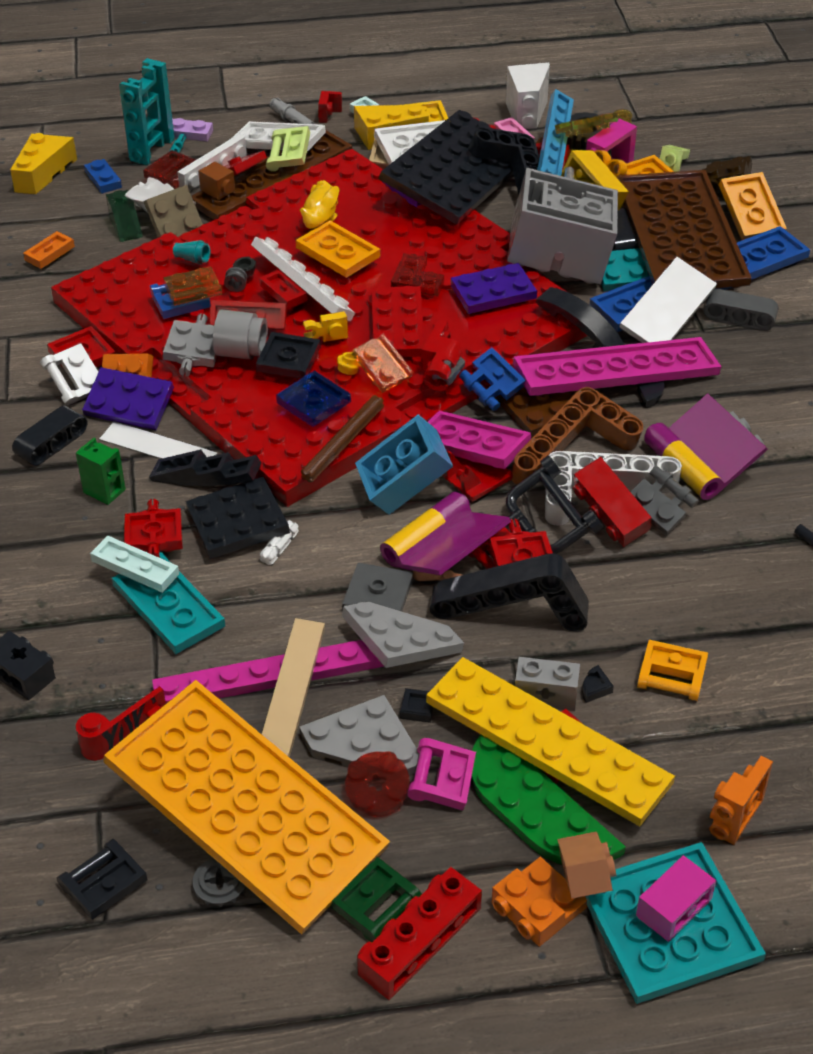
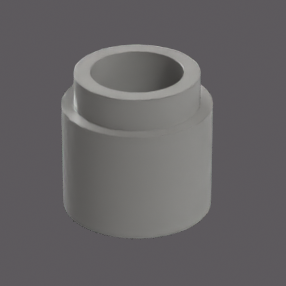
M221 309L217 314L213 332L215 355L242 359H252L254 356H260L267 342L268 326L266 318H259L256 313Z

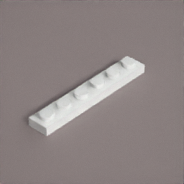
M258 237L254 238L251 245L331 313L345 311L347 320H352L355 312L348 307L349 302L340 296H335L333 294L335 291L331 287L323 283L320 284V278L311 272H306L305 265L292 260V255L289 252L277 248L279 244L268 237L265 240Z

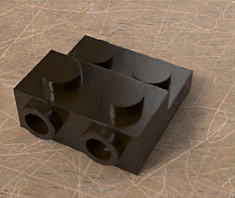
M739 156L732 160L714 161L711 164H707V167L702 170H706L713 189L718 194L722 193L718 185L721 179L751 174L753 163L751 156Z

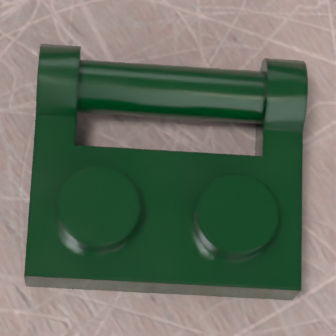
M377 857L332 901L331 908L359 929L368 941L373 942L381 934L386 923L393 918L397 919L405 911L409 901L415 896L420 897L422 893L414 884ZM395 890L401 894L374 922L368 918Z

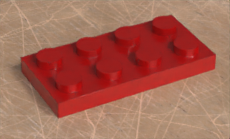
M421 286L371 287L374 358L422 357V348L425 342Z

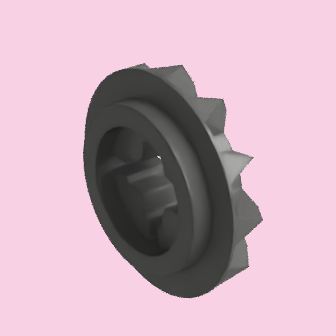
M214 858L202 863L194 873L193 888L197 898L204 900L207 906L213 903L222 907L224 903L230 901L235 903L237 897L245 892V885ZM219 874H222L225 882L222 890H218L216 886Z

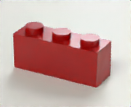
M599 457L574 474V493L580 500L584 499L589 504V510H592L597 518L601 519L606 525V531L613 541L618 540L625 547L651 530L652 517L602 457Z

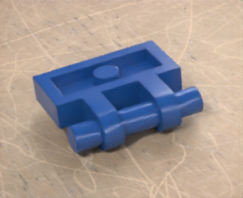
M492 347L472 362L473 368L476 370L472 375L467 370L462 371L459 375V378L464 382V386L469 391H473L479 397V401L484 406H488L492 411L500 407V403L495 399L496 396L500 394L507 401L521 390L525 383V379ZM484 379L491 385L487 390L480 384Z

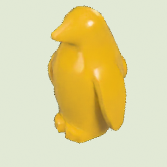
M325 180L318 181L317 185L314 184L311 188V193L307 197L304 207L300 209L303 222L309 229H315L329 220L333 222L337 217L335 210L338 204L339 187L331 186Z

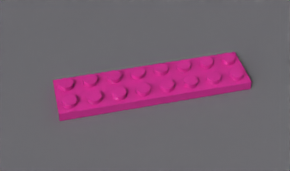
M701 337L514 356L512 364L515 370L525 379L524 387L529 396L578 391L584 387L596 389L719 375L722 367Z

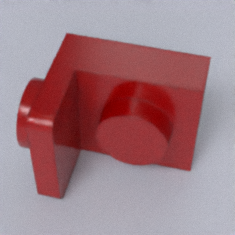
M321 91L318 103L319 123H327L328 116L332 115L333 112H342V92Z

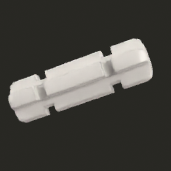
M288 520L290 533L274 537L269 541L268 546L260 552L262 563L272 565L277 560V556L281 555L292 541L291 539L299 532L297 523Z

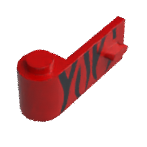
M159 686L111 721L100 713L93 712L81 716L76 723V732L82 755L92 761L104 759V755L166 705L164 689Z

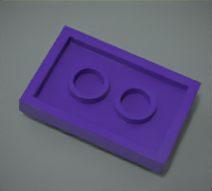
M519 263L451 277V287L468 314L537 299V290Z
M100 367L82 411L86 416L157 430L174 386L171 381Z

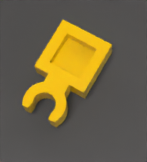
M345 311L320 315V322L313 320L303 322L305 330H312L311 332L304 333V337L318 339L321 336L323 342L348 338L347 315Z

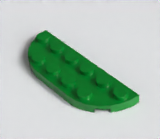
M480 735L472 751L476 752L471 776L473 789L486 807L536 853L562 865L557 839L597 831L601 843L607 842L613 861L625 854L626 846L540 769Z

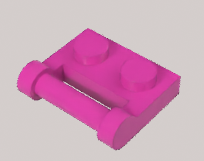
M431 738L420 739L417 748L419 758L415 777L408 789L409 798L415 801L428 800L463 811L467 803L476 752ZM433 756L441 758L435 786L426 784Z

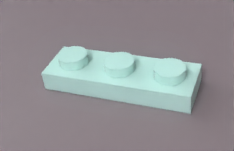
M107 536L90 553L92 562L162 593L179 575L177 565L110 536Z

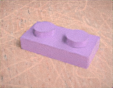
M182 118L172 119L175 138H178L180 134H184L187 140L208 142L213 132V123L202 120L190 121Z

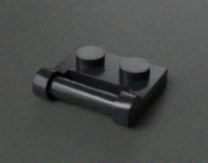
M115 839L108 841L104 844L103 850L71 872L65 871L56 877L63 891L69 894L92 920L148 881L146 872ZM111 859L114 860L107 866L99 870L97 873L89 877L87 880H85L81 884H78V882L86 878L88 875L96 871L98 868L106 864L108 861H110Z

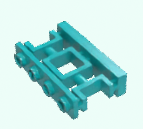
M146 58L142 62L143 77L140 80L129 78L127 80L128 83L121 82L119 84L129 159L144 165L150 163V148L153 145L163 147L164 142L171 144L175 140L166 63Z

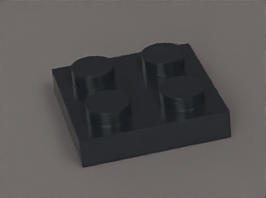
M271 332L256 362V371L307 379L321 348L320 339Z

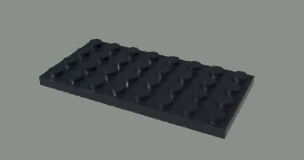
M458 110L383 169L378 179L457 225L513 174L510 162L479 158L469 152L468 145L476 129L479 127H491L486 122L473 118L470 113Z

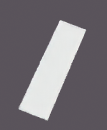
M115 421L100 437V440L159 458L171 457L200 449L206 457L217 454L214 451Z

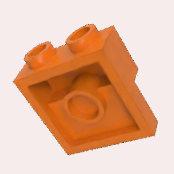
M760 756L754 766L750 764L747 766L743 775L734 772L727 783L721 781L714 794V799L718 801L710 813L713 823L709 829L714 837L735 845L763 802L773 761Z
M541 856L523 871L516 868L492 887V905L501 916H507L516 925L517 930L524 938L531 939L539 947L588 907L585 896L571 898L566 879Z

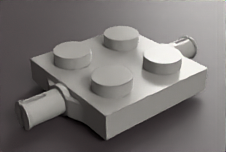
M199 314L196 323L174 320L163 350V360L182 364L179 370L182 376L184 374L189 376L192 366L214 367L217 355H215L213 348L214 326L206 325L208 317L203 314V317L202 314Z

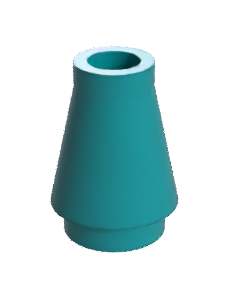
M198 240L175 243L173 254L175 257L202 264L209 260L211 250L208 243Z

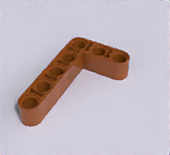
M590 387L581 388L516 454L511 470L513 475L511 480L515 484H519L542 467L540 461L552 452L563 451L586 426L620 449L633 450L636 448L642 434L643 423L639 418Z

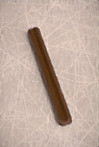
M373 395L301 470V478L309 483L313 482L384 407V400Z

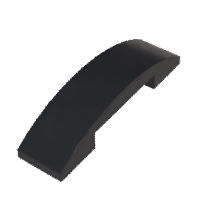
M550 287L536 299L535 303L551 316L555 317L560 313L594 340L593 348L625 345L611 324L598 311L575 295Z

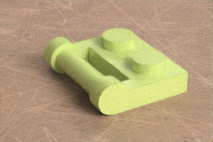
M309 127L274 130L271 138L273 144L270 157L266 161V168L270 171H277L279 167L304 165L311 133ZM284 142L282 156H279L281 144Z

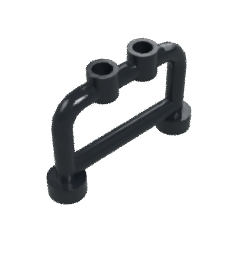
M547 455L540 461L542 467L511 489L506 497L505 506L510 514L507 517L510 520L513 519V522L514 519H518L522 531L536 532L516 502L522 494L541 481L576 527L554 544H550L553 554H558L591 530L594 534H597L604 529V526L592 510H589L583 516L579 514L553 480L562 472L553 459Z

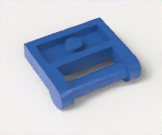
M198 274L190 275L187 279L159 286L157 283L149 286L151 296L163 319L211 307L210 298L203 288Z

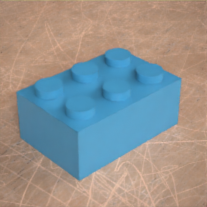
M419 414L355 462L369 500L389 515L453 467L437 429Z

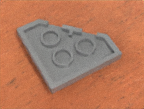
M360 602L343 606L342 617L385 668L461 653L463 650L464 642L448 625L372 602Z
M385 695L299 727L300 736L314 758L325 760L327 757L341 761L342 766L366 772L367 769L383 773L384 778L395 781L413 775L416 772L419 758L417 748Z

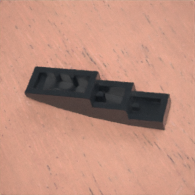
M200 449L158 459L149 478L154 482L175 485H232L254 481L262 462L257 455L234 460L229 452L206 457Z

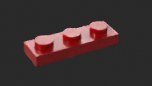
M211 300L210 325H215L217 314L222 309L256 313L259 318H266L268 329L286 330V303Z

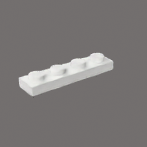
M236 135L177 172L179 187L187 185L189 192L200 185L198 170L214 161L225 166L230 159L240 156V158L247 156L245 136Z

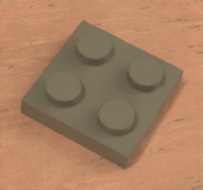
M187 185L143 201L158 237L169 232L178 237L203 225Z

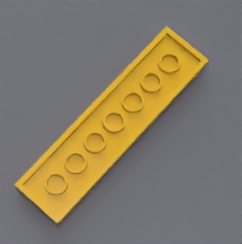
M464 657L426 695V703L639 827L674 784L675 775Z

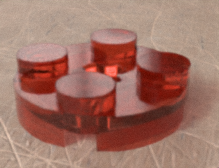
M393 752L367 753L349 764L345 788L351 804L357 810L360 809L369 816L383 817L400 809L408 794L410 777L404 763ZM378 777L385 779L387 782L382 784V790L376 791L375 786L369 787L373 779Z

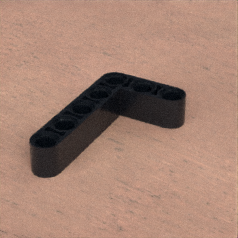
M479 127L476 129L468 145L469 152L475 157L510 162L518 195L526 168L538 169L539 154L536 143L527 134Z
M551 553L440 580L433 585L429 610L438 619H450L544 596L562 627L568 631L579 632L584 630L588 624L589 600L566 560L558 554Z

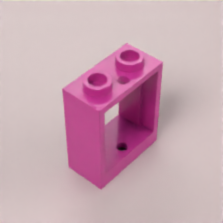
M618 119L588 139L586 150H604L608 152L611 149V160H623L625 164L634 161L637 126Z

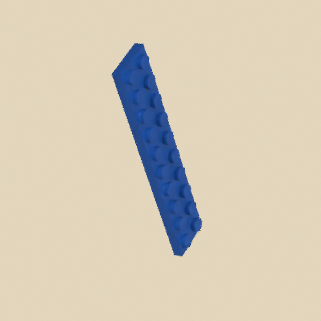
M781 226L737 242L752 279L806 259L810 255V249ZM647 276L590 298L589 305L598 311L617 332L622 331L623 329L619 327L620 323L651 288L652 282L650 277ZM724 287V288H716V289L727 290V289L732 288V287Z

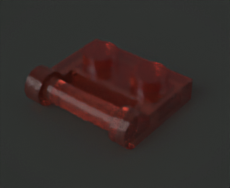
M171 150L143 170L144 178H155L164 185L168 183L176 189L179 187L178 175L174 178L172 176L196 161V159Z

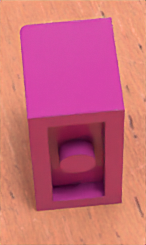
M683 855L639 897L636 916L669 942L712 900L716 880Z

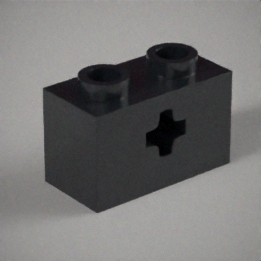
M9 630L0 637V681L27 700H30L56 678L53 668L54 661L46 651H39L25 637H19Z

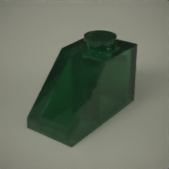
M118 190L106 194L109 218L120 242L143 237L134 202L125 197L128 190Z

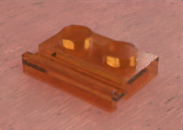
M212 267L198 268L197 270L163 277L164 285L170 298L173 300L174 306L222 295V286L219 285Z
M384 334L353 350V357L382 393L402 383L403 380L409 379L414 373Z

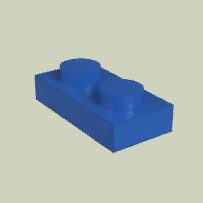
M105 159L94 160L84 165L85 173L101 194L122 188L120 178Z

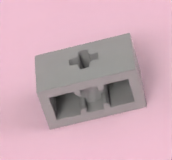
M519 657L515 686L555 709L564 710L566 708L567 710L575 711L580 664Z

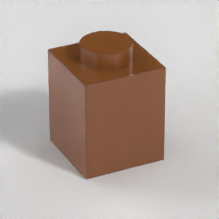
M215 161L198 170L201 191L218 200L235 191L234 171Z

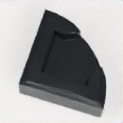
M663 381L638 384V393L645 408L655 405L657 400L663 396Z
M599 665L589 670L583 682L582 694L586 703L613 693L614 686Z

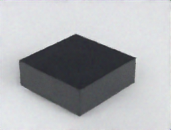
M405 688L400 719L431 723L434 707L426 703V695L430 691Z

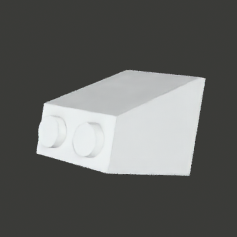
M549 63L507 67L506 105L511 117L525 129L538 127L548 100Z

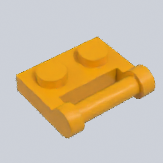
M649 640L637 688L647 689V687L686 695L689 696L690 700L698 701L708 652ZM650 672L692 680V684L650 675Z

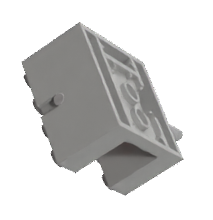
M572 167L565 169V177L526 168L512 217L507 262L519 263L521 267H532L540 272L554 270L558 271V274L564 278L573 277L589 284H601L617 237L618 190L575 180Z

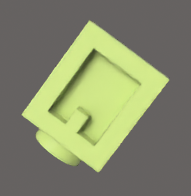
M673 145L662 146L660 160L674 172H679L682 160L688 159L690 150Z

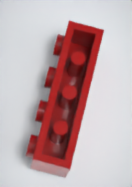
M452 867L442 875H436L429 883L428 889L420 897H413L407 904L405 911L397 919L389 920L382 929L381 934L373 942L369 941L363 945L357 955L358 976L386 999L390 1000L481 909L482 890Z

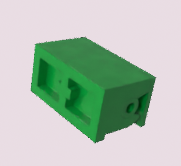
M92 438L76 452L83 493L109 505L126 490L119 449H112L102 443H97L96 438Z

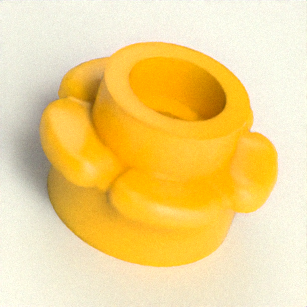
M345 352L337 358L338 370L344 374H356L359 367L362 366V361L358 359V355L352 352Z

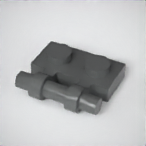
M656 465L649 473L656 479V482L652 485L643 478L631 493L652 517L651 523L668 535L686 517V512L680 506L685 502L693 508L699 499L691 494L692 490L686 485L681 486L676 482L670 472L667 470L663 471ZM665 487L676 495L672 500L661 492Z

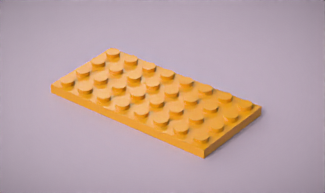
M197 680L193 681L104 755L103 762L301 935L331 906L332 901L341 891L388 848L390 843L386 837Z

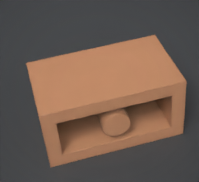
M597 831L557 839L562 867L571 898L613 891L611 877H616L613 857L610 856L607 842L601 843Z

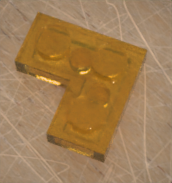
M617 112L555 125L556 134L565 133L566 137L579 133L580 135L592 133V128L595 127L597 131L610 128V123L618 122Z

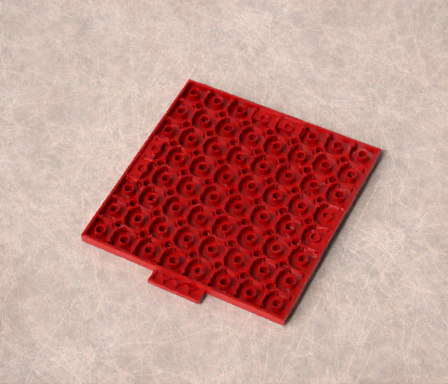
M354 149L346 150L320 164L311 166L309 169L246 197L247 205L239 207L227 215H222L219 219L203 224L178 237L172 232L163 234L161 237L144 243L128 252H124L113 259L104 261L100 265L85 270L51 287L54 303L82 328L85 329L92 326L115 350L116 354L152 355L151 378L171 381L173 383L174 389L168 403L223 452H229L234 460L257 455L262 463L255 479L264 477L273 496L286 507L291 506L357 468L355 462L419 414L428 422L438 411L453 413L478 399L479 397L473 391H469L464 386V382L459 378V375L464 370H467L472 375L476 371L473 368L472 362L491 347L513 367L514 356L560 352L587 336L560 313L555 317L551 316L535 303L536 299L468 314L451 287V277L513 264L507 262L510 233L475 210L456 225L422 204L417 207L409 204L405 198L393 192L378 179L383 169ZM325 180L331 186L339 187L338 204L335 210L337 217L333 222L380 249V257L347 278L296 248V240L314 230L305 226L300 209L304 207L305 201L311 193V188L314 184L317 185L318 181ZM255 237L263 240L268 237L279 244L277 248L289 252L292 255V260L305 265L306 272H311L318 276L320 284L323 283L331 287L335 291L333 293L335 296H340L348 301V307L355 312L352 320H347L348 338L323 342L321 336L318 338L320 339L321 348L307 379L257 372L256 362L259 356H254L252 359L217 356L214 367L192 366L190 375L185 376L184 374L182 376L179 373L182 364L163 360V350L173 322L177 320L196 323L197 316L202 314L203 317V314L208 317L206 325H210L211 307L163 319L151 296L149 286L156 283L159 286L187 279L190 275L198 274L200 282L210 298V304L211 300L279 303L260 286V277L279 268L251 245ZM198 240L208 243L211 250L209 260L202 264L175 257L173 254L175 243ZM241 257L253 258L256 261V268L252 276H247L245 288L239 292L228 290L224 285L226 271L232 268L233 263ZM522 267L537 290V298L550 287L564 290L531 267ZM421 286L425 343L438 319L448 321V332H451V339L460 343L461 358L465 360V366L458 373L455 380L448 385L446 390L436 391L424 383L426 377L424 373L426 370H422V357L374 358L371 287ZM308 294V301L287 310L286 330L268 329L267 340L271 332L304 337V333L312 331L305 330L303 326L304 321L313 320L320 322V315L332 313ZM345 352L355 353L358 355V359L362 361V366L359 367L356 374H344L338 370V356L343 355ZM485 379L480 382L486 390L491 386ZM373 395L381 397L384 400V407L313 482L309 483L307 480H303L301 478V470Z

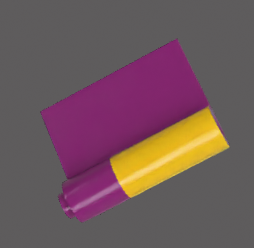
M708 393L669 428L663 423L652 424L647 428L644 435L645 443L658 456L674 457L681 462L680 478L703 500L716 496L768 450L763 443Z
M452 492L380 545V552L385 561L393 567L442 575L511 521L506 516L472 512L467 497L458 492Z

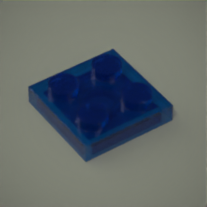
M314 370L278 393L276 401L295 416L314 427L351 402V394Z

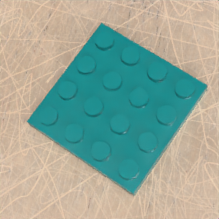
M702 842L615 869L616 877H611L613 891L585 896L587 906L636 1004L760 963L765 959L766 953ZM684 855L716 880L712 900L668 942L636 916L639 897Z

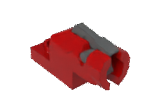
M438 319L422 348V370H426L424 373L426 375L424 383L429 388L436 391H444L463 369L465 360L461 358L460 343L451 339V332H448V321Z

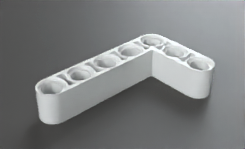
M555 451L549 455L562 472L553 480L570 502L574 486V474L599 457L603 458L629 491H632L643 478L653 485L656 479L649 473L656 465L663 471L667 470L673 475V479L679 483L682 467L678 459L669 456ZM666 487L661 491L662 493H672ZM546 489V521L556 526L566 524L569 518Z

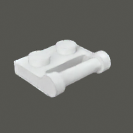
M81 343L55 355H47L40 360L43 369L48 370L63 395L61 399L65 405L73 404L88 397L98 371ZM62 364L77 390L70 389L57 365Z

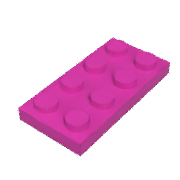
M438 411L428 421L429 424L437 429L446 451H451L456 457L491 465L495 468L505 469L514 460L516 454L531 440V432L443 411Z

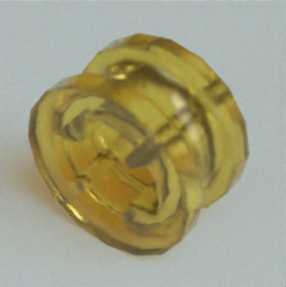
M625 109L614 111L613 122L622 119L632 124V113Z

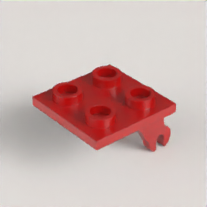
M449 450L447 454L453 467L441 475L472 502L508 482L513 476L512 472L507 468H495L491 465L472 462L460 457L455 458V455Z

